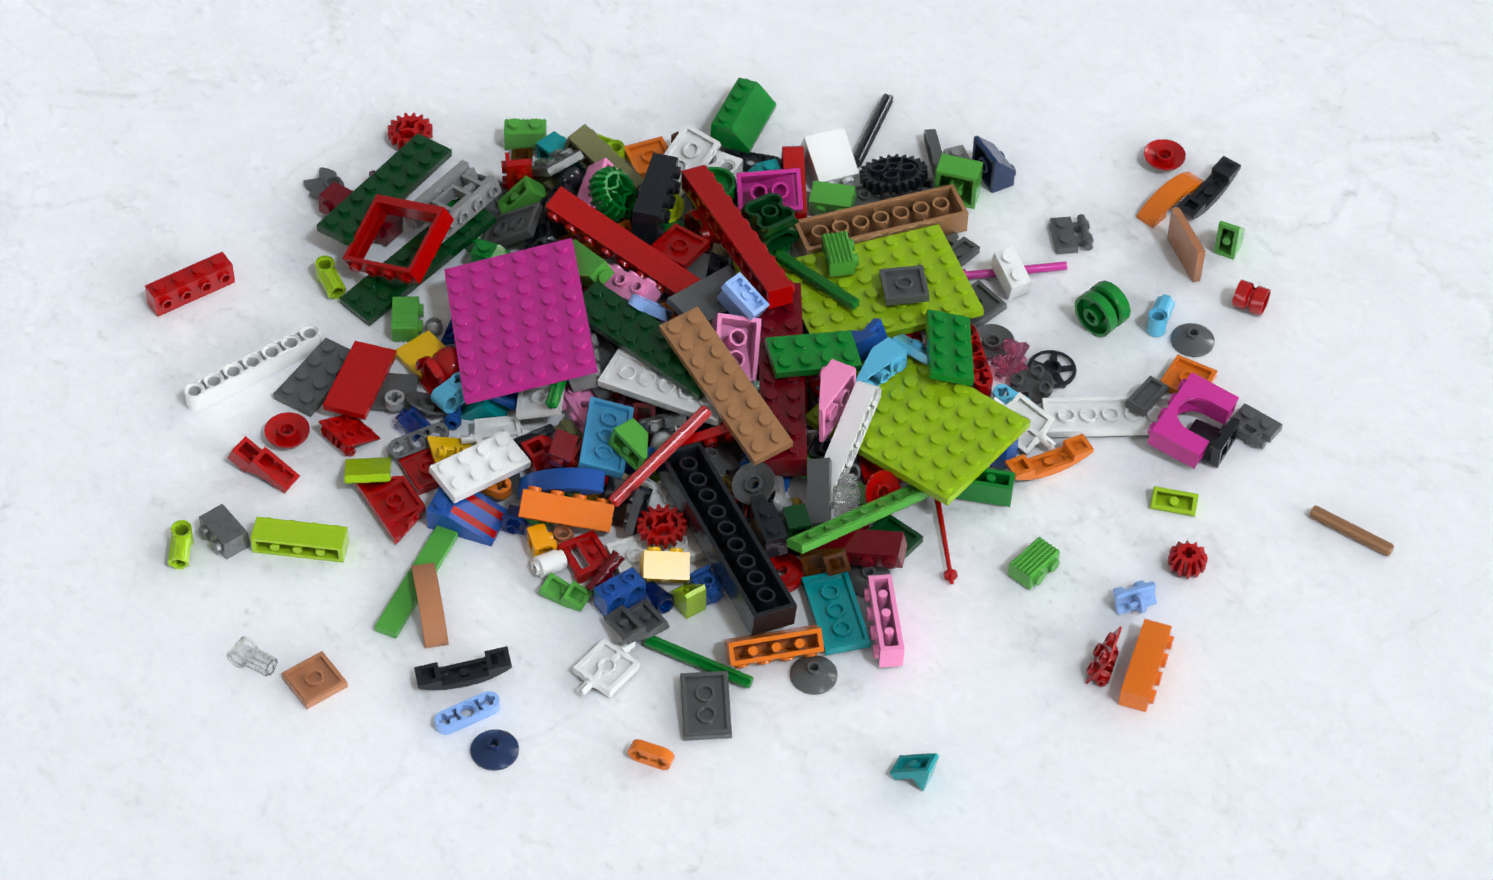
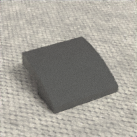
M646 599L628 610L624 605H621L603 617L608 625L626 643L650 638L670 628L667 620Z

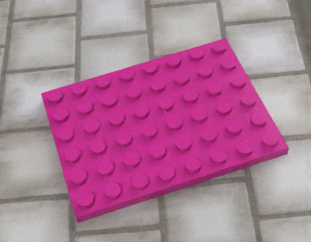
M572 238L444 269L462 390L466 405L598 373Z

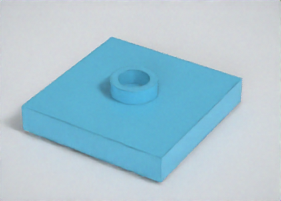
M904 334L892 338L893 341L907 350V355L928 365L927 347L924 343Z

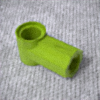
M327 255L318 257L315 261L316 280L322 284L328 298H333L334 300L340 298L346 293V287L335 268L334 259Z
M178 520L171 526L172 537L168 565L175 569H184L189 566L191 546L194 543L191 524L186 520Z

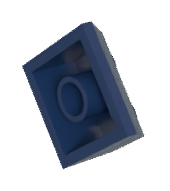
M975 136L972 160L983 162L982 181L991 193H995L1014 186L1015 167L1007 161L1004 153L999 151L995 144Z

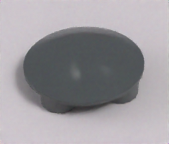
M1040 364L1025 368L1013 374L1010 379V388L1018 393H1022L1035 404L1042 403V398H1048L1054 389L1052 375Z

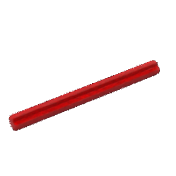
M704 405L701 406L609 496L610 503L615 507H619L636 488L711 416L710 410Z

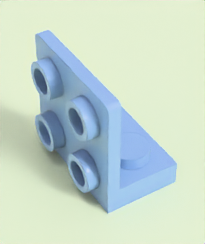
M740 272L723 284L721 287L723 291L717 296V300L731 315L745 316L750 321L758 318L770 305Z

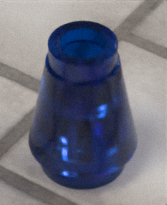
M654 581L646 584V595L651 605L659 613L669 612L674 606L672 594Z

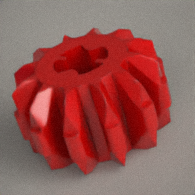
M1187 540L1185 544L1178 541L1176 546H1172L1167 561L1171 572H1177L1178 578L1184 575L1188 580L1191 575L1197 578L1200 573L1204 572L1208 557L1204 547H1198L1197 542L1190 544Z

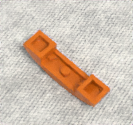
M1184 172L1175 176L1152 195L1141 208L1136 218L1154 228L1166 218L1169 209L1187 194L1192 195L1204 181L1191 172Z
M1080 434L1063 440L1062 447L1030 458L1023 454L1006 460L1004 464L1010 472H1015V480H1034L1056 474L1077 464L1093 453L1094 448L1086 437Z

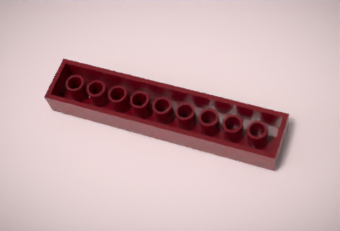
M794 283L793 303L769 310L767 308L758 317L761 319L758 358L759 394H761V397L793 440V447L762 462L773 470L775 476H807L804 376L774 378L764 345L765 338L803 334L801 283Z

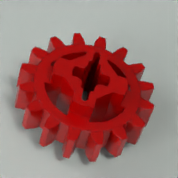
M404 113V117L398 115L396 116L397 121L391 120V125H388V140H391L392 146L397 144V149H401L417 133L429 139L433 138V126L428 118H423L422 114L416 117L415 113H412L411 116Z
M657 504L656 509L649 506L648 513L642 511L641 518L637 519V534H640L641 541L646 540L647 546L655 544V547L663 545V548L667 549L668 545L671 544L675 547L676 540L682 542L683 536L687 534V519H684L683 512L678 513L677 507L672 510L669 509V504H666L665 508H661L660 504Z

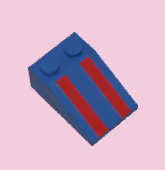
M439 486L426 510L427 525L429 529L433 530L437 525L458 532V537L492 547L509 514V510L480 492L453 503Z

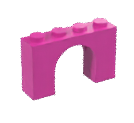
M1192 372L1187 380L1185 378L1182 379L1177 389L1179 390L1178 393L1171 395L1167 403L1169 406L1161 409L1157 417L1159 419L1157 423L1153 421L1147 431L1150 435L1147 444L1195 469L1206 452L1209 440L1185 428L1179 421L1178 415L1194 411L1202 413L1221 424H1226L1235 410L1239 397Z

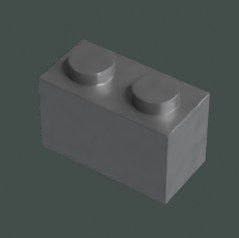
M223 504L199 516L200 534L204 539L208 538L217 554L221 553L226 560L250 547L248 532Z

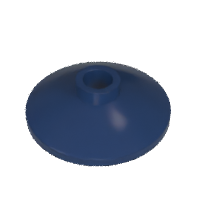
M492 729L480 733L473 740L470 752L473 761L479 767L497 771L509 767L516 761L519 754V745L516 738L509 732Z

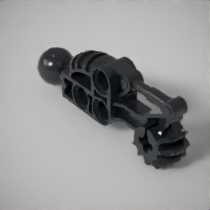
M570 165L556 174L558 186L551 188L548 195L541 199L540 203L543 206L540 219L534 236L523 240L526 243L524 249L557 242L556 237L566 231L563 224L560 222L555 223L547 217L545 206L560 186L577 196L573 191L578 189L583 182V174L578 167Z

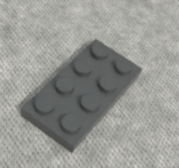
M325 338L273 393L274 400L311 417L324 403L350 349Z

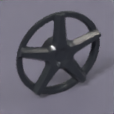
M1056 350L1038 352L1030 358L1027 364V368L1031 367V365H1042L1057 382V384H1054V388H1065L1074 380L1077 372L1072 358ZM1051 353L1050 359L1044 363L1035 360L1040 355ZM1057 354L1068 359L1071 365L1061 366L1060 362L1057 361ZM1073 371L1069 379L1063 381L1060 373Z

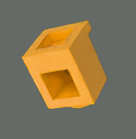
M545 523L527 527V542L533 558L548 551L557 550L556 539H554L551 531H547Z

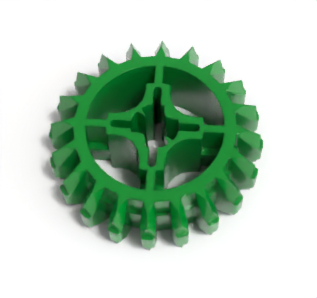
M615 166L604 167L596 171L589 180L590 185L588 186L590 190L588 196L592 198L591 203L595 205V209L616 223H620L625 219H631L639 194L636 192L637 186H634L632 183L633 179H629L628 173H623L622 168L617 169Z

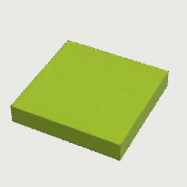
M391 457L346 459L345 483L391 481Z

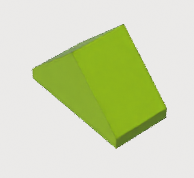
M685 583L667 593L669 599L686 619L706 609L705 584Z

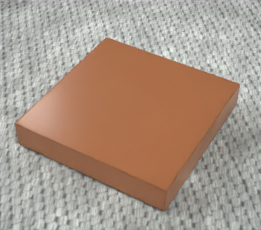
M323 651L281 673L282 679L306 709L348 687V682Z

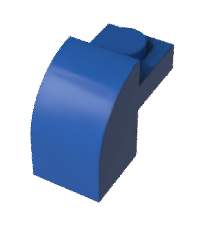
M873 318L863 331L851 330L861 361H865L871 349L887 338L881 319Z

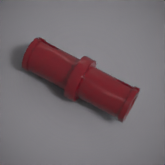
M613 550L603 565L597 567V573L585 588L591 590L594 595V586L596 587L613 578L612 574L625 558L622 555L619 556V553Z

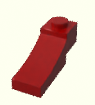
M246 436L233 448L228 456V459L243 472L248 471L259 476L284 494L300 477L296 471L267 447L261 449Z

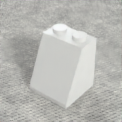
M844 128L804 137L800 146L804 147L805 170L812 184L813 181L851 185L855 182L859 171Z

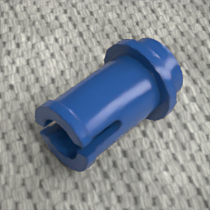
M463 405L458 407L453 413H447L444 423L448 429L455 430L461 426L462 419L460 417Z

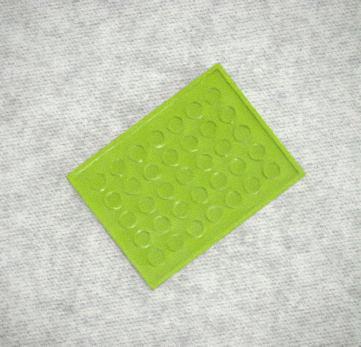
M939 224L854 244L855 250L853 253H857L859 266H855V274L829 277L823 252L796 257L803 264L859 299V306L855 310L846 307L777 262L779 267L784 269L789 280H792L793 283H801L802 325L807 334L846 330L863 331L873 318L881 319L887 338H893L900 334L905 335L926 330L925 314L927 309L970 317V319L984 316V308ZM923 265L929 291V302L886 306L879 269Z
M907 355V367L889 378L887 382L879 385L881 387V397L857 454L884 470L890 471L896 477L948 506L1030 427V420L970 386L928 378V365ZM819 403L806 414V424L818 431ZM836 425V427L833 429V431L830 433V435L828 436V437H830L831 439H832V437H833V435H834V433H835V430H836V428H837V425Z

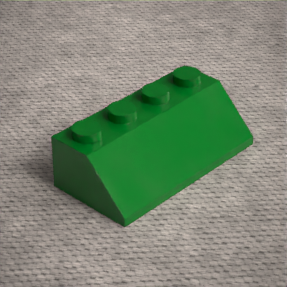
M738 77L711 123L710 137L719 141L721 147L750 154L776 108L775 101L758 82Z

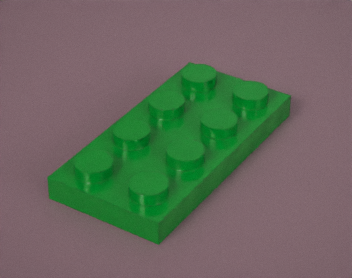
M927 309L925 325L928 378L972 386L974 370L970 317Z
M851 330L767 337L764 341L774 378L819 375L821 369L827 366L831 359L855 367L856 371H860L862 368V362Z

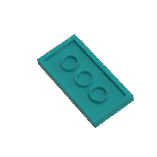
M848 571L828 576V573L802 577L801 583L814 623L822 629L825 656L871 647V639Z

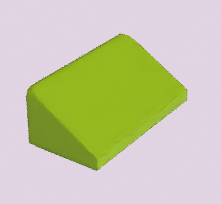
M1154 486L1150 509L1195 517L1199 494Z

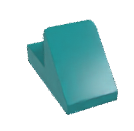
M937 753L900 755L891 769L890 775L894 780L913 779L921 791H924L934 773L939 755Z

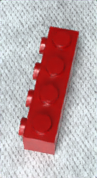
M222 251L145 285L147 303L157 317L231 285L235 283L233 264Z

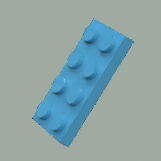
M590 397L577 468L603 470L607 476L622 479L626 461L608 442L615 427L633 418L634 407Z

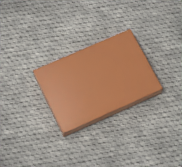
M1179 207L1173 208L1171 210L1167 239L1192 282H1198L1201 279L1205 249Z

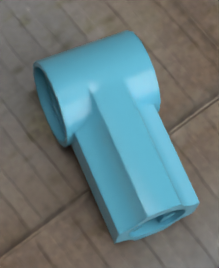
M1163 294L1157 297L1153 308L1149 311L1146 331L1150 336L1161 337L1166 333V326L1175 307V301L1169 295Z

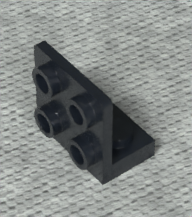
M1231 418L1228 424H1223L1220 429L1196 419L1189 430L1209 440L1206 452L1200 461L1218 468L1237 438L1240 421Z
M612 476L609 477L604 499H608L626 480ZM640 485L619 507L614 506L611 524L624 528L625 533L637 534V519L641 518L642 511L647 512L653 489Z

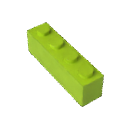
M256 517L250 538L253 553L344 563L349 544L348 527L319 524L316 522L274 519L271 517Z

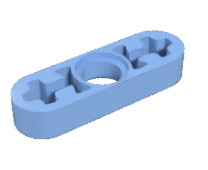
M635 293L632 294L628 301V304L637 310L666 322L674 314L667 307Z
M486 691L438 712L435 716L436 731L440 734L448 735L496 714L500 709L499 696L495 692ZM470 709L474 713L469 717L461 715V712Z

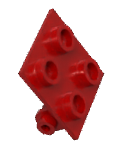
M340 415L319 420L318 422L322 425V435L335 445L336 448H340L339 450L345 456H354L356 445L380 440V437L359 418Z
M1121 626L1113 633L1109 632L1102 644L1099 642L1092 653L1095 656L1094 660L1086 670V673H1088L1086 684L1091 680L1096 681L1100 687H1104L1109 683L1119 655L1116 644L1122 629Z

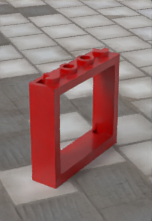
M377 194L354 235V241L350 243L342 259L349 266V270L354 273L363 272L372 277L378 275L388 280H401L406 284H420L454 218L445 207ZM388 214L432 223L409 268L364 259Z

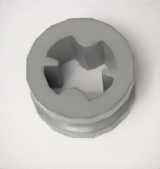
M400 390L388 391L385 394L386 408L391 412L403 410L405 407L404 393Z

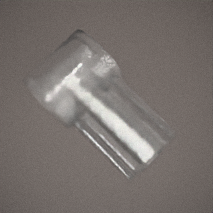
M242 636L227 653L228 660L236 667L243 668L246 666L265 677L272 675L278 663L276 657L259 649L256 643L246 636Z

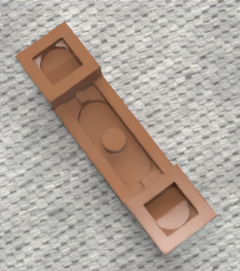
M435 563L413 565L411 570L425 648L449 645Z

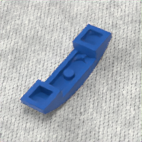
M554 468L529 473L520 478L517 499L521 500L522 490L528 489V486L542 488L541 492L544 493L558 490L563 492L579 491L581 495L602 494L606 473L603 470L589 468Z

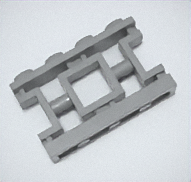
M461 160L414 201L445 207L454 218L442 241L443 243L502 193L497 177L488 176L481 182L477 180L478 175L475 168H470L468 162ZM455 197L461 199L452 207L447 206ZM405 218L408 227L412 229H419L425 223L430 226L432 225L431 222Z

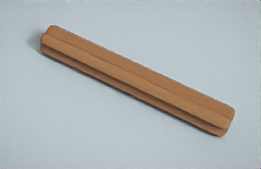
M1317 505L1310 511L1309 516L1386 556H1390L1394 550L1392 543Z

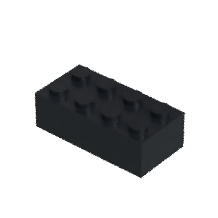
M653 153L632 211V234L649 245H652L665 233L666 226L664 225L669 224L670 209L675 207V194L679 195L681 182H678V179L681 175V167L678 166V157Z

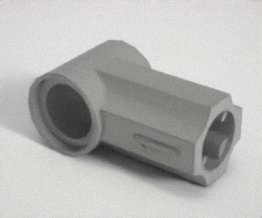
M775 476V488L767 501L768 503L774 502L778 514L782 518L783 507L791 506L792 502L786 498L783 477Z

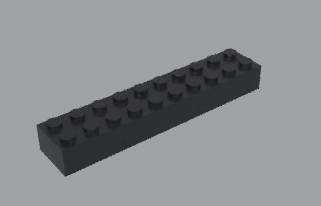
M701 442L679 447L656 469V472L679 512L684 513V519H687V526L750 635L754 636L794 624L797 610L796 602Z

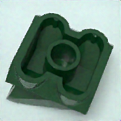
M769 192L745 203L741 209V214L748 220L752 230L757 232L760 241L765 243L769 253L798 239V232L793 226L799 220L795 217L794 209L783 204L781 195Z

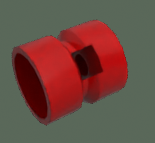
M1241 279L1235 290L1232 306L1241 309L1248 307L1249 312L1261 316L1268 304L1271 289L1262 286L1255 288L1254 283Z

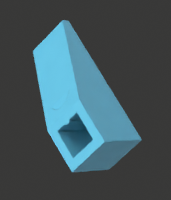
M886 338L871 349L856 378V382L862 381L876 386L887 382L889 378L907 367V350L891 338Z

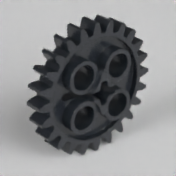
M898 154L892 157L887 155V158L879 156V160L872 159V163L866 162V166H862V170H859L862 187H866L867 191L873 190V193L880 191L881 195L886 192L889 195H892L894 192L899 195L901 191L908 193V189L916 190V186L922 187V183H926V179H928L925 162L921 161L920 158L914 159V156L907 158L906 154L902 157H899Z

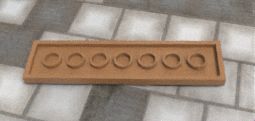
M699 307L693 308L659 325V331L753 466L793 447V440Z

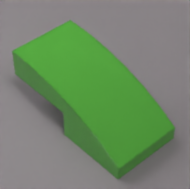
M552 572L538 591V594L580 612L593 594L574 580L569 584Z

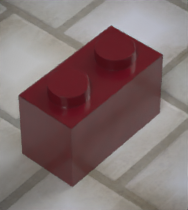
M557 428L547 440L539 465L544 467V470L565 468L571 461L579 437Z

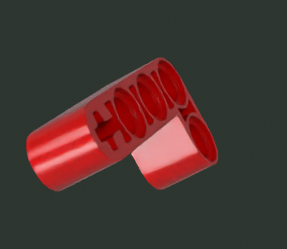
M782 146V169L800 168L803 210L795 212V217L797 219L807 218L804 147Z
M970 324L974 382L970 387L991 397L993 377L977 329L974 325Z

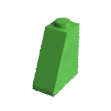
M574 239L573 243L582 287L589 288L596 281L604 285L615 272L605 260Z

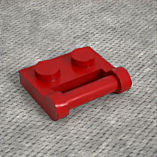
M594 530L564 541L557 546V551L562 550L565 553L568 565L573 571L574 579L578 584H582L590 577H593L597 573V567L599 565L602 566L610 556ZM576 549L587 567L583 569L580 567L571 550Z

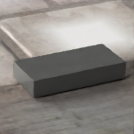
M1149 376L1125 402V407L1144 417L1168 392L1169 386Z

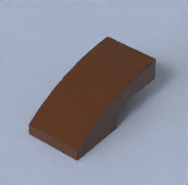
M829 548L811 550L803 554L799 553L805 576L827 572L828 576L851 571L845 549Z

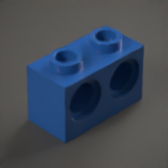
M633 567L594 587V605L603 616H606L621 605L629 609L646 599V581Z

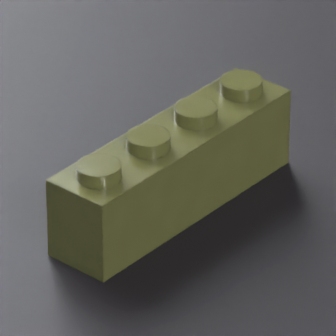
M584 124L568 136L564 149L581 150L584 158L579 160L578 163L586 170L588 166L606 157L618 169L622 168L623 173H628V178L633 179L632 183L634 186H637L636 192L639 193L644 179L622 157H619L609 144L598 137L593 129Z

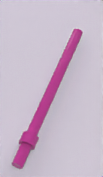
M1067 262L1024 265L1028 274L1067 270ZM963 269L968 280L997 277L993 269L973 271Z

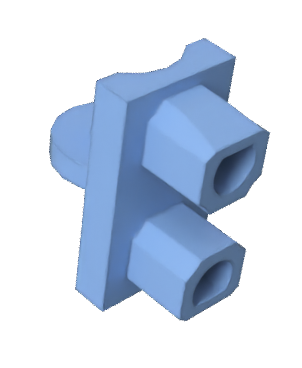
M1141 580L1135 582L1131 588H1114L1113 599L1115 601L1116 613L1121 615L1137 610L1140 614L1145 613L1148 606L1157 604L1155 597L1156 584L1153 581L1145 583Z

